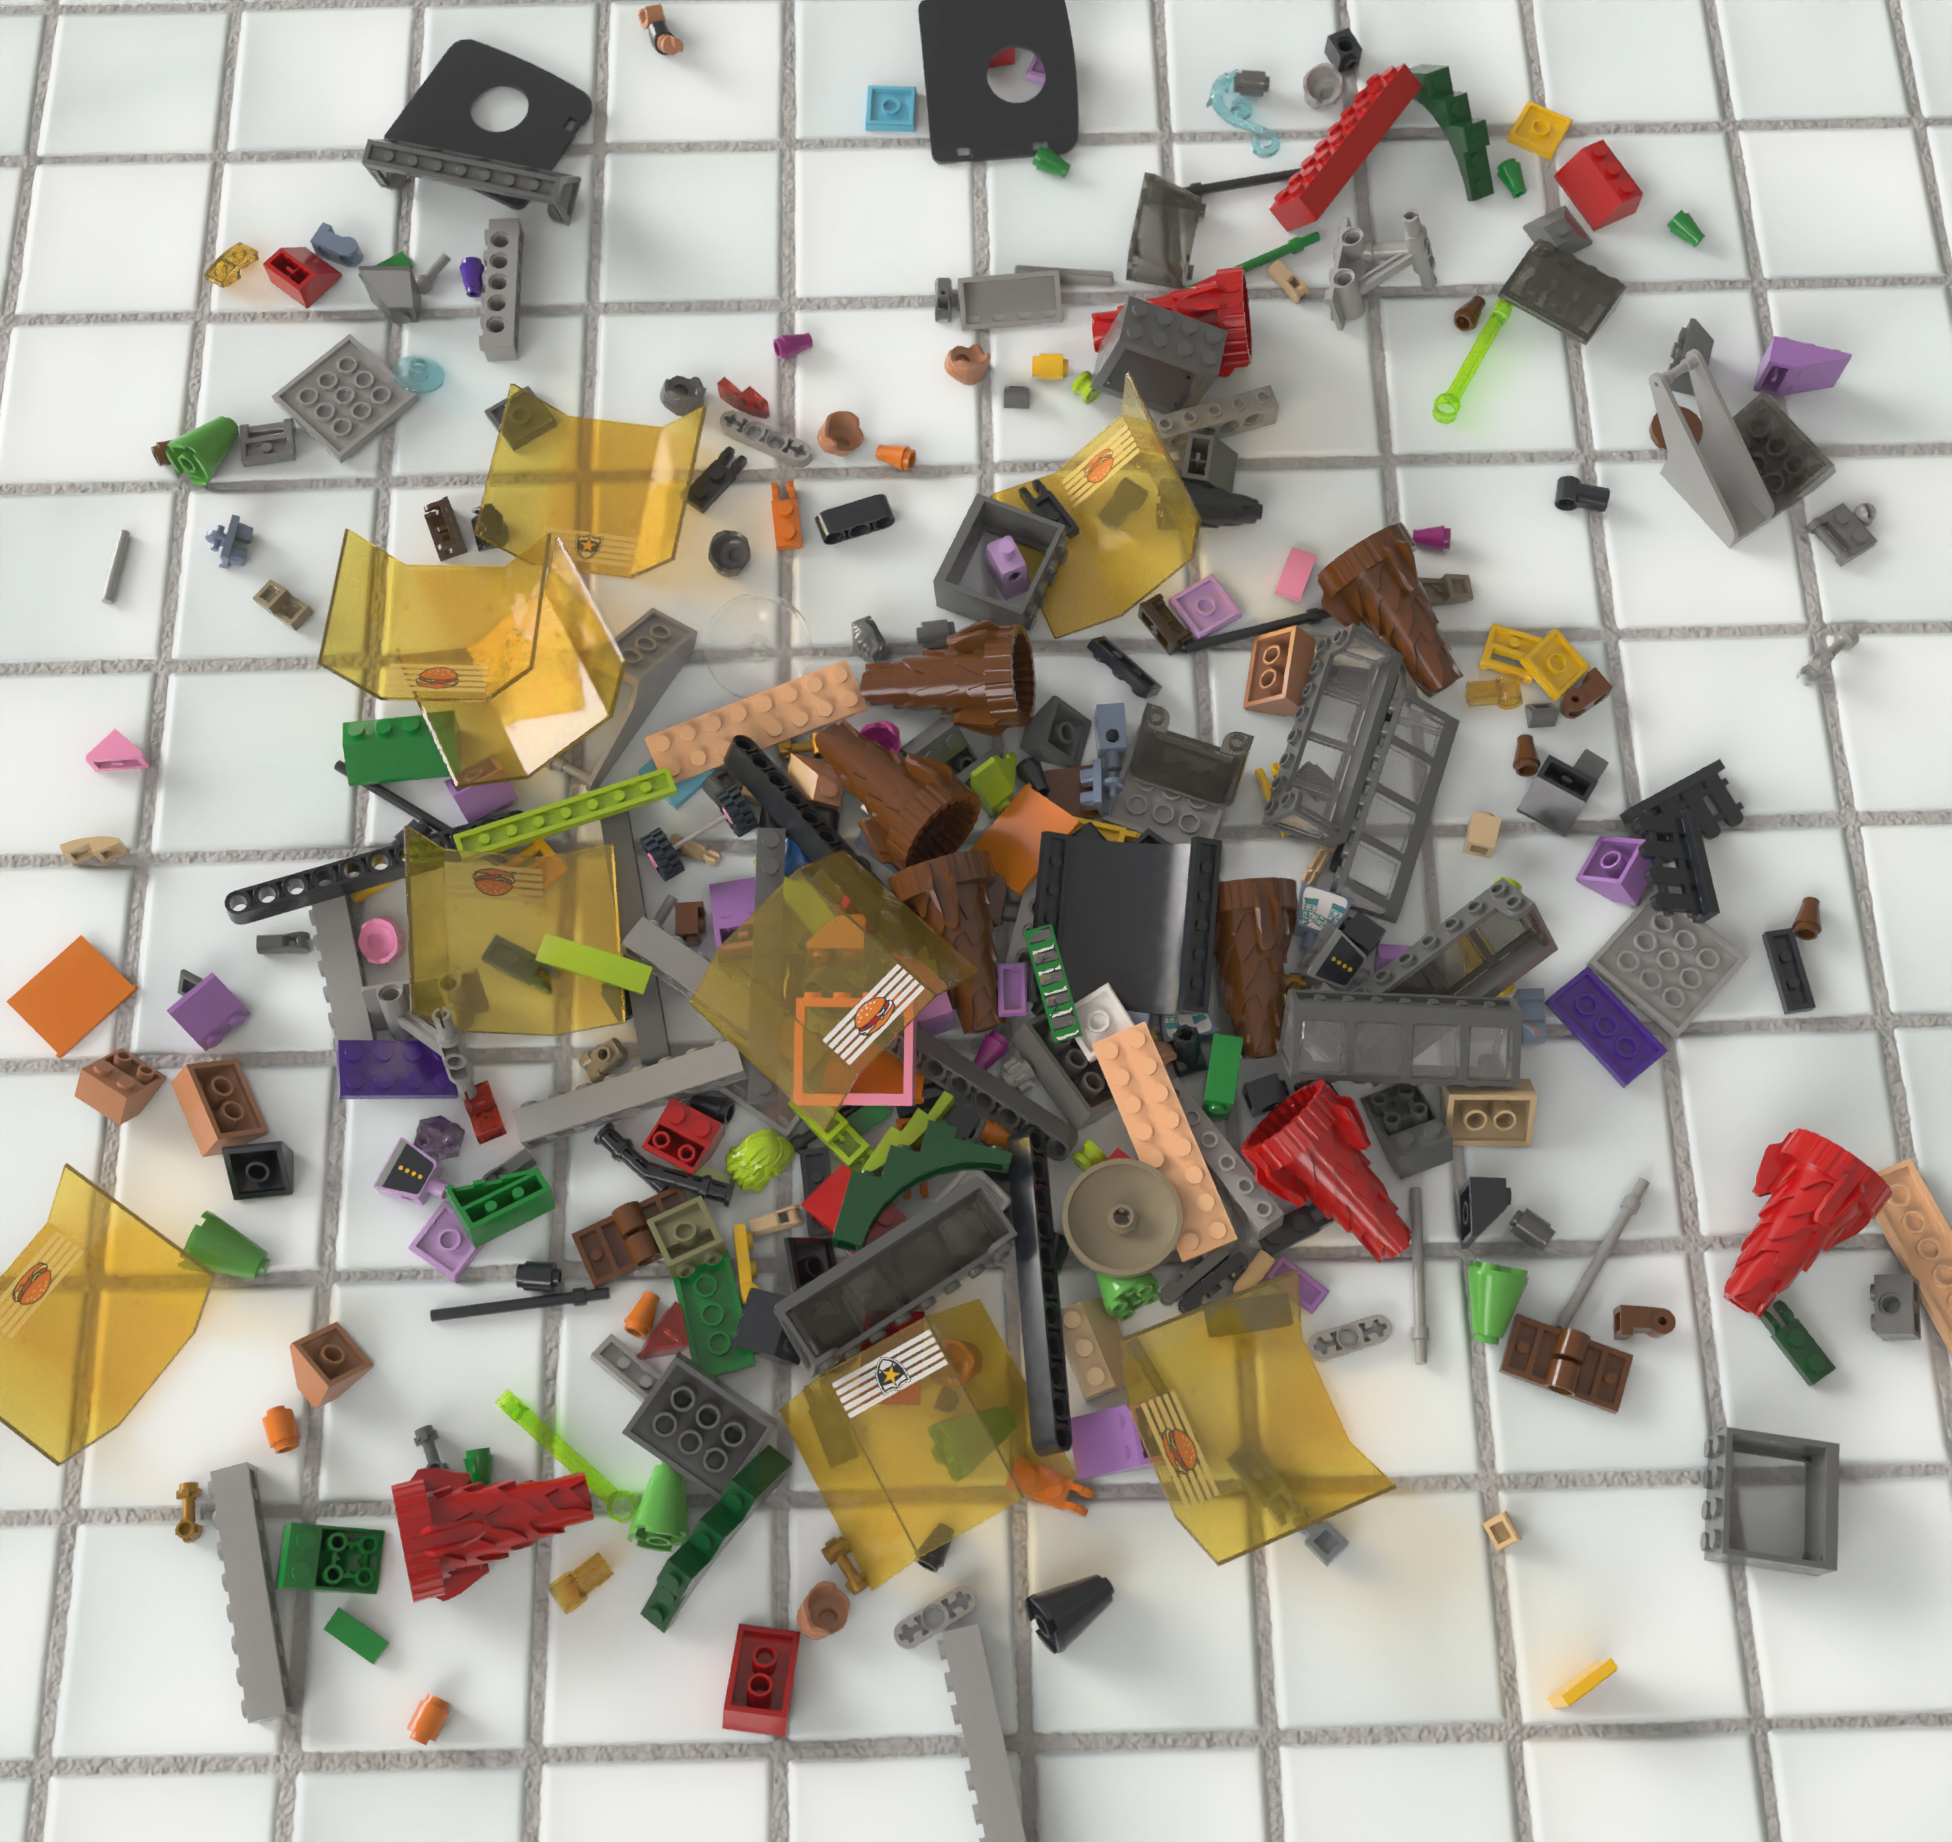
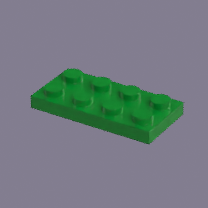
M727 1249V1253L723 1255L722 1260L717 1264L707 1265L704 1263L696 1267L695 1272L689 1277L680 1278L676 1276L673 1278L691 1359L715 1377L756 1366L752 1353L732 1346L743 1309Z

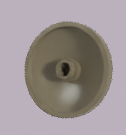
M1117 1158L1093 1165L1073 1182L1064 1200L1062 1223L1065 1238L1070 1249L1085 1266L1104 1276L1133 1278L1158 1268L1173 1253L1182 1231L1183 1212L1176 1189L1162 1172L1142 1161Z

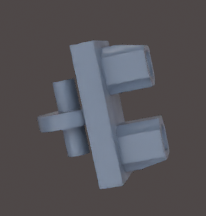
M232 514L227 534L224 533V526L217 525L216 530L207 531L205 536L206 540L211 543L210 549L212 551L218 552L219 547H223L219 567L225 569L228 568V564L244 566L247 549L234 546L235 540L250 544L253 535V527L240 523V516Z
M1102 759L1093 760V767L1080 770V780L1083 788L1093 786V791L1080 794L1082 808L1084 811L1098 810L1100 816L1109 815V798L1117 799V794L1125 789V781L1118 778L1116 772H1110L1108 777V771L1102 767Z

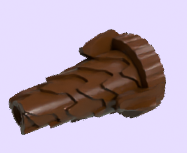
M1396 523L1370 535L1349 548L1318 574V584L1323 590L1321 604L1324 610L1342 626L1347 627L1354 623L1360 627L1361 621L1373 632L1376 638L1403 654L1402 664L1417 687L1426 696L1431 698L1454 684L1464 675L1450 655L1452 649L1437 626L1439 621L1429 604L1428 594L1419 580L1413 555L1417 545L1404 524Z
M984 619L959 630L953 635L947 636L948 649L923 651V655L902 658V661L865 664L866 672L862 675L860 694L865 698L866 702H870V705H893L894 709L907 708L921 712L941 710L942 715L955 714L953 716L954 726L963 727L969 731L992 737H1000L1007 728L1026 727L1031 723L1036 700L1035 665L1029 636L1021 624L997 625L991 619Z
M845 719L839 725L833 724L824 731L821 730L816 736L815 742L823 758L832 766L841 784L863 804L861 809L872 817L861 818L858 826L863 831L865 840L881 864H895L899 869L904 870L924 861L955 854L972 832L981 809L980 797L954 776L953 768L949 765L912 753L908 754L904 759L892 748L888 751L877 742L868 740Z
M971 850L949 854L918 863L893 874L888 878L890 891L897 897L899 903H902L926 929L928 936L921 949L925 947L929 962H934L938 979L945 986L952 1010H957L963 1033L978 1034L1007 1023L1006 1017H999L998 976L995 960L998 959L991 934V932L995 931V927L1003 925L1006 883L1004 877L994 871L989 852L987 850Z
M1266 877L1219 882L1213 955L1215 954L1218 979H1222L1226 1012L1228 1015L1231 1014L1235 1036L1243 1038L1241 1054L1244 1059H1260L1279 1055L1278 1047L1284 1017L1282 992H1286L1284 963H1287V952L1295 931L1296 913L1299 911L1297 885L1293 879Z

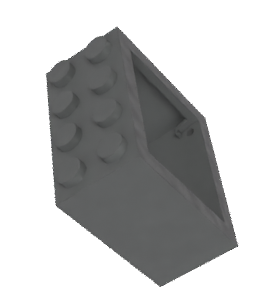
M1129 296L1100 344L1090 388L1163 414L1197 406L1219 375L1228 331Z
M977 493L933 580L936 606L977 622L991 619L997 625L1021 624L1027 632L1032 631L1037 621V616L1035 615L1038 609H1043L1048 597L1046 592L1049 586L1053 587L1057 581L1058 567L1060 564H1065L1069 554V550L1066 549L1068 537H1066L1065 525ZM984 532L1001 538L1010 535L1015 543L1046 554L1020 608L959 586Z
M1726 1427L1710 1435L1704 1444V1456L1708 1458V1467L1703 1474V1487L1707 1489L1706 1501L1703 1502L1701 1510L1702 1519L1706 1520L1705 1532L1702 1533L1700 1539L1701 1551H1704V1560L1815 1577L1837 1571L1840 1444ZM1732 1452L1805 1463L1804 1553L1801 1559L1729 1548Z

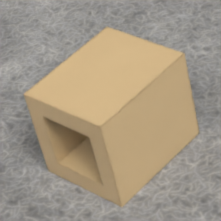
M1474 812L1468 823L1462 852L1490 859L1496 847L1501 818L1494 817L1489 812Z

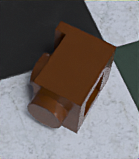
M703 901L675 903V935L683 939L687 943V947L700 945L701 933H706V909Z

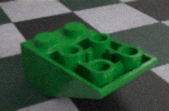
M294 1522L284 1525L275 1589L305 1592L377 1594L385 1530Z

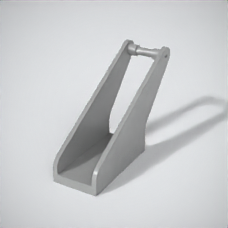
M1692 349L1686 353V358L1673 369L1663 373L1655 372L1649 377L1650 388L1668 451V459L1660 474L1723 543L1730 548L1768 523L1775 509L1773 501L1703 355L1698 350ZM1684 372H1689L1704 428V435L1699 445H1697L1669 387L1673 379Z
M651 608L597 651L592 658L586 687L548 754L545 768L567 772L586 785L587 791H593L599 787L691 656L698 631L655 608ZM621 679L633 686L629 706L593 772L583 771L569 763L564 758V755L617 680Z

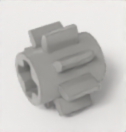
M1012 1058L1003 1064L1004 1073L1000 1074L1003 1082L1018 1090L1021 1094L1033 1088L1031 1080L1036 1078L1026 1060L1017 1062L1015 1058Z

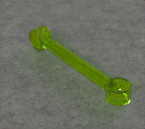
M1502 296L1498 298L1488 321L1448 391L1440 394L1435 400L1432 415L1438 422L1448 424L1457 418L1461 406L1460 399L1500 328L1507 321L1515 302ZM1443 403L1449 404L1455 411L1444 413L1438 408V405Z
M506 1389L494 1403L572 1474L584 1472L589 1490L606 1504V1510L611 1519L621 1524L631 1522L639 1506L637 1498L628 1491H619L512 1392ZM621 1496H627L633 1502L631 1515L624 1519L614 1517L612 1513L614 1500Z

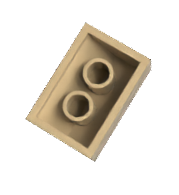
M1520 1079L1519 1087H1507L1505 1089L1493 1086L1470 1088L1465 1085L1442 1087L1440 1102L1441 1121L1452 1136L1453 1146H1531L1537 1094L1530 1079Z
M1102 1297L1079 1301L1061 1309L1065 1354L1085 1403L1141 1381L1115 1317L1107 1314Z

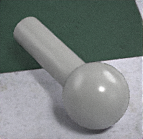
M445 253L441 254L425 274L415 277L420 294H426L432 290V281L451 260Z

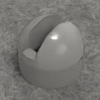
M1870 503L1860 504L1853 512L1864 526L1870 525L1877 513L1876 508Z

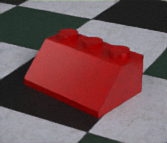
M1603 139L1582 148L1554 176L1593 231L1636 213L1643 196V192Z

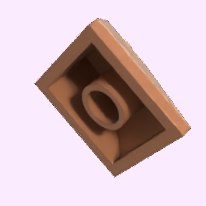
M791 753L786 777L814 807L838 811L844 786L839 781L832 766L828 762Z
M338 1322L296 1340L290 1345L297 1388L315 1409L339 1398L374 1366Z

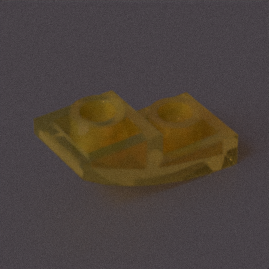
M241 242L233 245L212 263L204 274L205 280L221 288L230 286L242 278L240 269L246 268L259 260L258 251Z

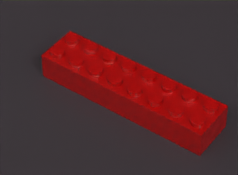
M1405 63L1398 67L1391 66L1380 75L1375 73L1366 81V88L1354 96L1353 100L1355 102L1340 114L1341 119L1339 122L1333 124L1328 129V136L1316 144L1313 155L1307 157L1301 163V170L1289 178L1287 181L1289 185L1286 189H1283L1274 197L1275 202L1269 210L1287 232L1315 222L1321 217L1422 88V85Z

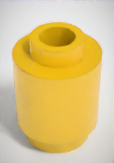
M1039 353V356H1033L1032 377H1038L1039 380H1063V375H1068L1069 359H1064V354Z

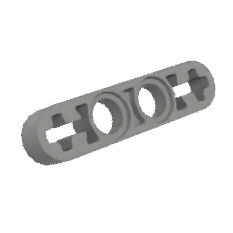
M727 411L721 416V430L727 437L794 467L803 468L811 463V447L806 442L737 411ZM751 430H759L762 433L760 437L754 439L748 436ZM774 440H782L784 442V445L779 449L770 446ZM802 451L805 454V456L800 455L799 457H796L795 453L800 454Z

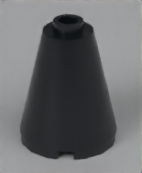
M1096 1574L1032 1594L1025 1599V1609L1030 1622L1034 1619L1036 1620L1039 1629L1035 1632L1045 1647L1053 1654L1057 1652L1059 1654L1065 1651L1113 1602L1114 1588L1106 1577L1102 1578Z

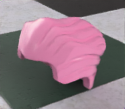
M378 916L361 926L358 947L368 962L378 965H391L398 961L403 954L405 936L396 920L388 916Z

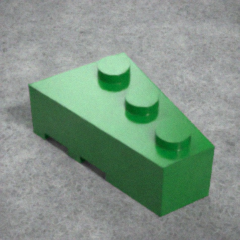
M539 1168L501 1175V1179L483 1182L482 1179L475 1180L471 1185L456 1188L454 1185L444 1186L449 1205L474 1248L555 1209L552 1189Z

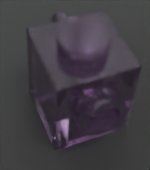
M441 1115L421 1119L416 1130L413 1145L436 1161L458 1157L465 1130L459 1124L451 1122Z

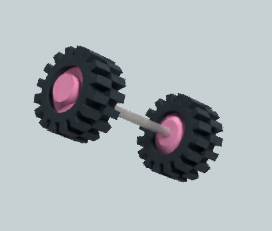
M731 784L714 794L716 804L723 816L674 845L671 844L660 827L640 838V843L646 851L648 858L665 882L685 871L684 865L676 853V849L726 820L729 823L730 828L733 829L738 837H742L759 827L758 820L751 810V806L747 803L746 798L736 785Z

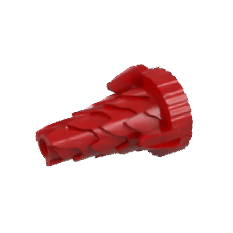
M1243 266L1217 269L1216 275L1206 278L1189 289L1175 290L1165 296L1146 299V302L1228 331L1218 377H1229L1236 368L1248 367L1252 363L1250 307ZM1124 305L1118 306L1117 310L1091 314L1095 352L1098 353L1101 342Z
M1324 1080L1313 1081L1282 1101L1256 1125L1242 1143L1240 1152L1255 1168V1181L1258 1185L1298 1207L1311 1200L1328 1220L1333 1218L1347 1233H1352L1378 1263L1385 1258L1390 1259L1403 1253L1409 1247L1410 1234L1412 1232L1396 1213L1399 1208L1389 1198L1381 1180L1368 1167L1371 1162L1361 1151L1366 1150L1371 1145L1354 1100L1351 1097L1338 1096Z
M1797 1128L1793 1132H1789L1782 1143L1768 1145L1756 1175V1185L1752 1193L1758 1197L1771 1195V1197L1757 1216L1760 1217V1220L1741 1246L1742 1253L1726 1281L1723 1297L1741 1310L1754 1315L1760 1320L1776 1296L1787 1290L1802 1270L1807 1272L1823 1249L1828 1252L1830 1248L1858 1234L1868 1225L1871 1219L1876 1218L1892 1196L1893 1192L1890 1186L1877 1172L1855 1155L1829 1139L1806 1129Z
M422 1468L415 1472L410 1481L391 1486L413 1603L434 1597L441 1601L450 1600L490 1572L488 1563L508 1558L509 1552L530 1547L539 1539L566 1533L565 1527L594 1520L591 1496L584 1472L546 1481L534 1482L529 1480L516 1483L515 1480H505L483 1486V1482L472 1483L470 1473L439 1468Z

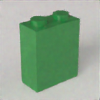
M1214 1033L1208 1054L1201 1101L1202 1110L1212 1122L1228 1120L1232 1111L1243 1044L1242 1037Z

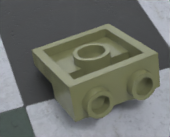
M701 1195L646 1220L672 1278L676 1276L680 1278L689 1277L695 1272L696 1267L704 1263L707 1265L717 1264L722 1260L723 1255L727 1253L723 1239Z

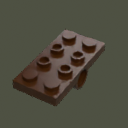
M671 1187L644 1201L628 1202L616 1208L611 1213V1216L571 1234L595 1289L663 1258L646 1220L687 1202L683 1190Z
M1516 1314L1498 1372L1616 1414L1619 1411L1633 1355L1593 1341L1588 1334L1571 1328L1559 1329Z

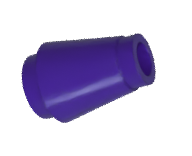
M466 257L462 259L459 266L466 294L472 298L480 297L483 286L482 273L485 270V266L482 264L481 259L477 257Z

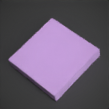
M1213 573L1168 599V604L1185 627L1191 630L1195 640L1213 635L1242 618L1243 614Z
M444 1200L408 1249L457 1282L485 1244L474 1248L449 1203Z

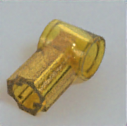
M1514 674L1500 676L1495 680L1467 682L1466 702L1469 707L1498 705L1501 709L1517 708L1523 704L1519 677Z
M597 1552L573 1572L569 1571L557 1578L549 1585L548 1590L566 1615L581 1606L588 1599V1595L615 1574L602 1555Z

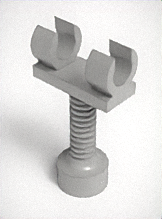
M1843 627L1835 634V642L1827 649L1821 646L1818 651L1811 655L1807 665L1803 666L1796 675L1797 679L1802 674L1810 677L1804 686L1812 685L1841 650H1850L1859 642V635L1853 628Z

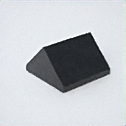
M283 1141L222 1148L234 1201L293 1194L294 1152Z
M784 1238L793 1293L837 1265L834 1248L832 1247V1238ZM839 1288L837 1292L839 1296H842L841 1288ZM827 1296V1297H825L824 1299H822V1300H820V1301L828 1300V1299H832V1298H831L830 1296Z

